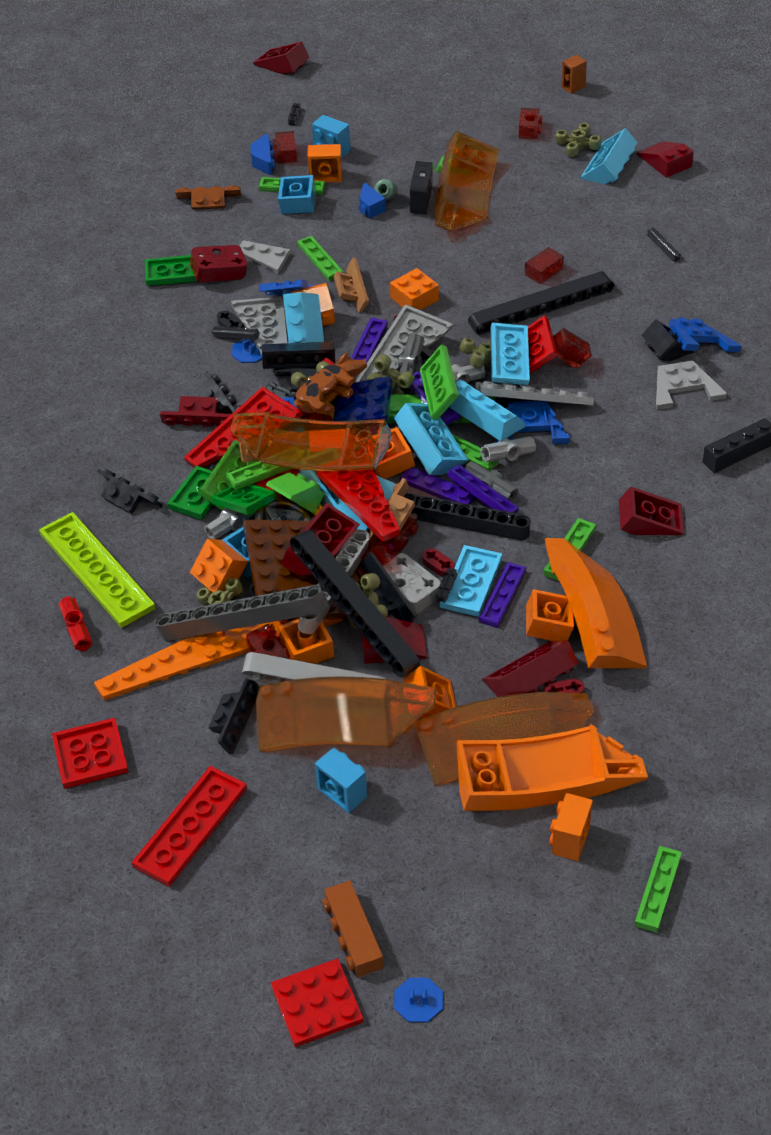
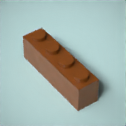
M349 880L324 889L325 899H322V904L325 912H330L332 916L330 924L333 931H338L340 937L337 940L341 951L346 950L348 956L345 959L348 969L350 971L354 970L356 977L383 969L382 953L351 881Z

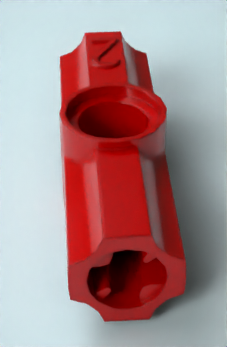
M70 596L64 597L59 602V607L75 650L86 651L92 645V641L85 625L83 614L80 612L75 598Z

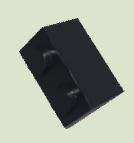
M657 319L642 334V337L646 340L645 344L650 349L655 350L654 354L660 360L666 359L670 362L694 353V351L683 350V343L678 342L679 336L674 335L669 326Z

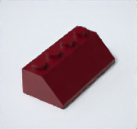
M326 503L302 532L311 530L335 557L360 524L329 503ZM289 546L280 564L296 575H312Z
M548 641L482 678V680L502 702L513 704L520 701L522 695L538 691V686L555 681L556 676L559 674L564 675L573 670L572 667L579 663L569 641Z

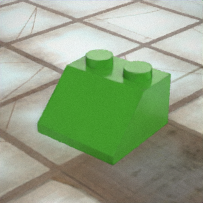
M289 472L268 481L266 484L269 488L312 513L315 512L325 495V492L319 489V484L312 480L308 483V478L300 473L295 476Z

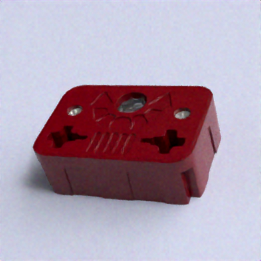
M238 245L195 247L191 251L190 266L196 280H200V282L241 280L246 276L247 260L241 247Z

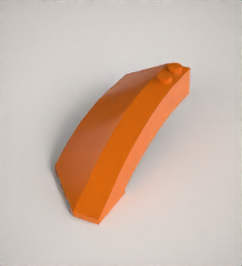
M546 538L545 544L552 573L556 574L569 600L579 629L588 668H646V659L631 609L619 584L611 573L566 539Z
M592 724L588 727L530 738L457 741L459 791L464 811L517 810L558 804L559 801L564 800L566 793L591 798L645 781L648 775L642 758L636 754L634 756L623 749V745L610 736L606 738L597 732L598 728Z

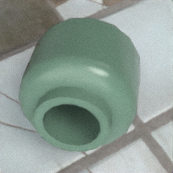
M388 179L379 180L374 187V190L382 195L385 201L394 200L398 194L397 185Z

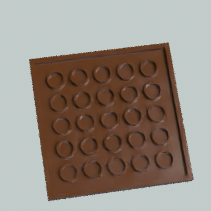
M244 520L243 528L256 596L318 585L319 582L313 575H296L280 564L286 550L290 546L291 537L300 534L310 521ZM360 564L351 576L358 583L362 576L366 574ZM334 602L324 618L348 617Z

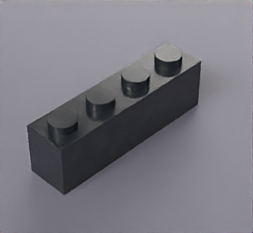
M334 341L262 344L263 369L316 367L325 358L330 359L335 364Z
M766 418L761 419L705 446L702 462L713 473H716L770 447L771 422Z

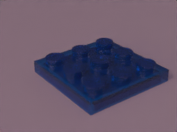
M391 376L355 382L350 386V388H353V394L349 398L337 395L333 428H353L388 421L393 383Z

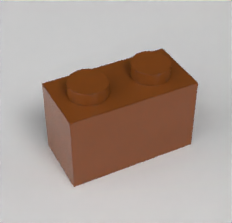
M574 55L562 61L561 87L571 94L585 88L586 60L578 55Z

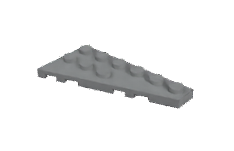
M405 304L367 362V368L359 374L355 382L360 386H366V378L371 373L378 372L382 375V371L377 370L374 365L375 360L382 354H386L391 358L390 369L394 368L400 371L398 359L405 351L408 334L414 333L425 337L423 345L428 348L453 328V324Z

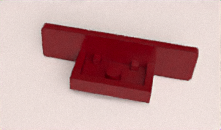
M180 396L178 412L160 411V418L162 423L167 425L183 424L185 426H192L197 424L210 427L211 425H220L231 414L217 413V397Z

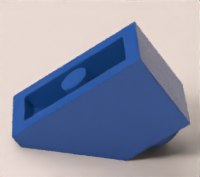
M367 183L363 184L360 194V212L368 218H372L386 211L385 198Z

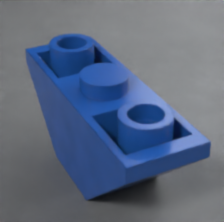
M265 134L250 145L252 167L272 175V169H275L272 140H269V135Z

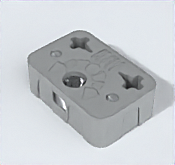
M399 553L382 564L416 614L421 613L425 608L437 601L436 594L440 587L439 579L408 555Z

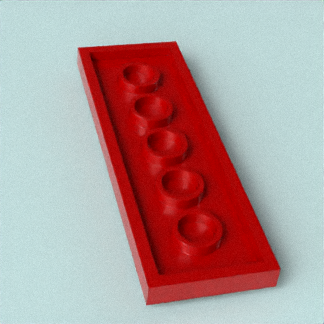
M209 766L131 862L132 867L170 887L247 790V784Z

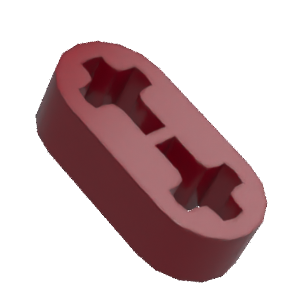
M427 549L422 554L423 564L441 577L445 576L448 567L451 569L455 568L454 562L436 549Z
M578 679L548 684L545 687V699L552 704L580 699L584 694V684Z

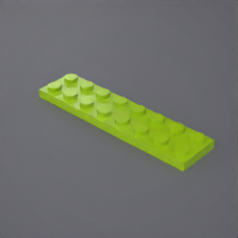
M73 512L39 529L43 539L120 628L156 609L154 602Z

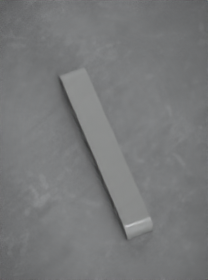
M357 529L335 558L350 577L367 553L370 536L367 531ZM318 583V586L321 587L326 596L329 606L321 613L299 617L298 629L304 634H312L317 630L335 602L320 583Z
M254 652L246 654L242 670V676L249 680L368 703H386L390 684L388 679L380 676Z

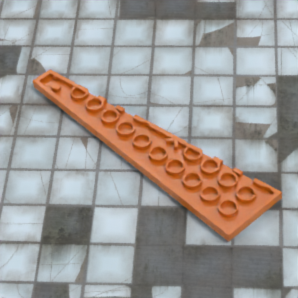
M299 618L185 638L95 681V688L103 700H107L135 689L146 687L150 683L159 680L164 681L171 676L188 673L189 670L198 667L203 668L255 649L266 647L270 643L280 640L278 626ZM324 618L322 623L327 627L342 622L343 618Z

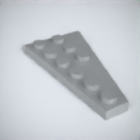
M283 296L231 301V306L242 321L244 328L258 329L260 332L259 338L257 340L252 339L261 355L262 344L287 343Z
M484 381V383L475 382L474 388L485 396L593 405L594 398L589 396L588 392L571 394V391L568 390L555 392L553 389L547 388L538 390L530 385L516 387L513 384L502 383V385H498L490 381Z

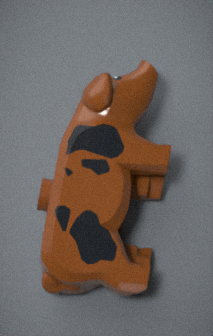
M345 352L336 364L328 365L314 376L308 378L307 382L297 390L294 405L306 413L330 415L335 407L330 406V401L337 395L349 398L353 394V388H350V386L355 383L354 377H357L367 368L366 359H351L348 353Z

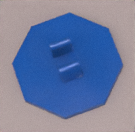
M242 339L233 344L232 357L240 363H256L262 359V355L252 339Z
M409 978L395 990L394 1009L408 1022L428 1023L443 1010V991L429 978Z

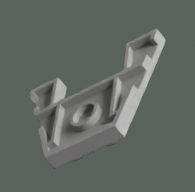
M694 361L658 366L656 410L673 407V401L670 397L672 393L704 388L710 401L726 399L727 394Z

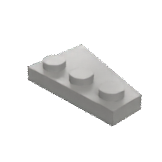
M244 240L240 244L247 260L261 264V267L269 268L276 274H279L290 255V249Z

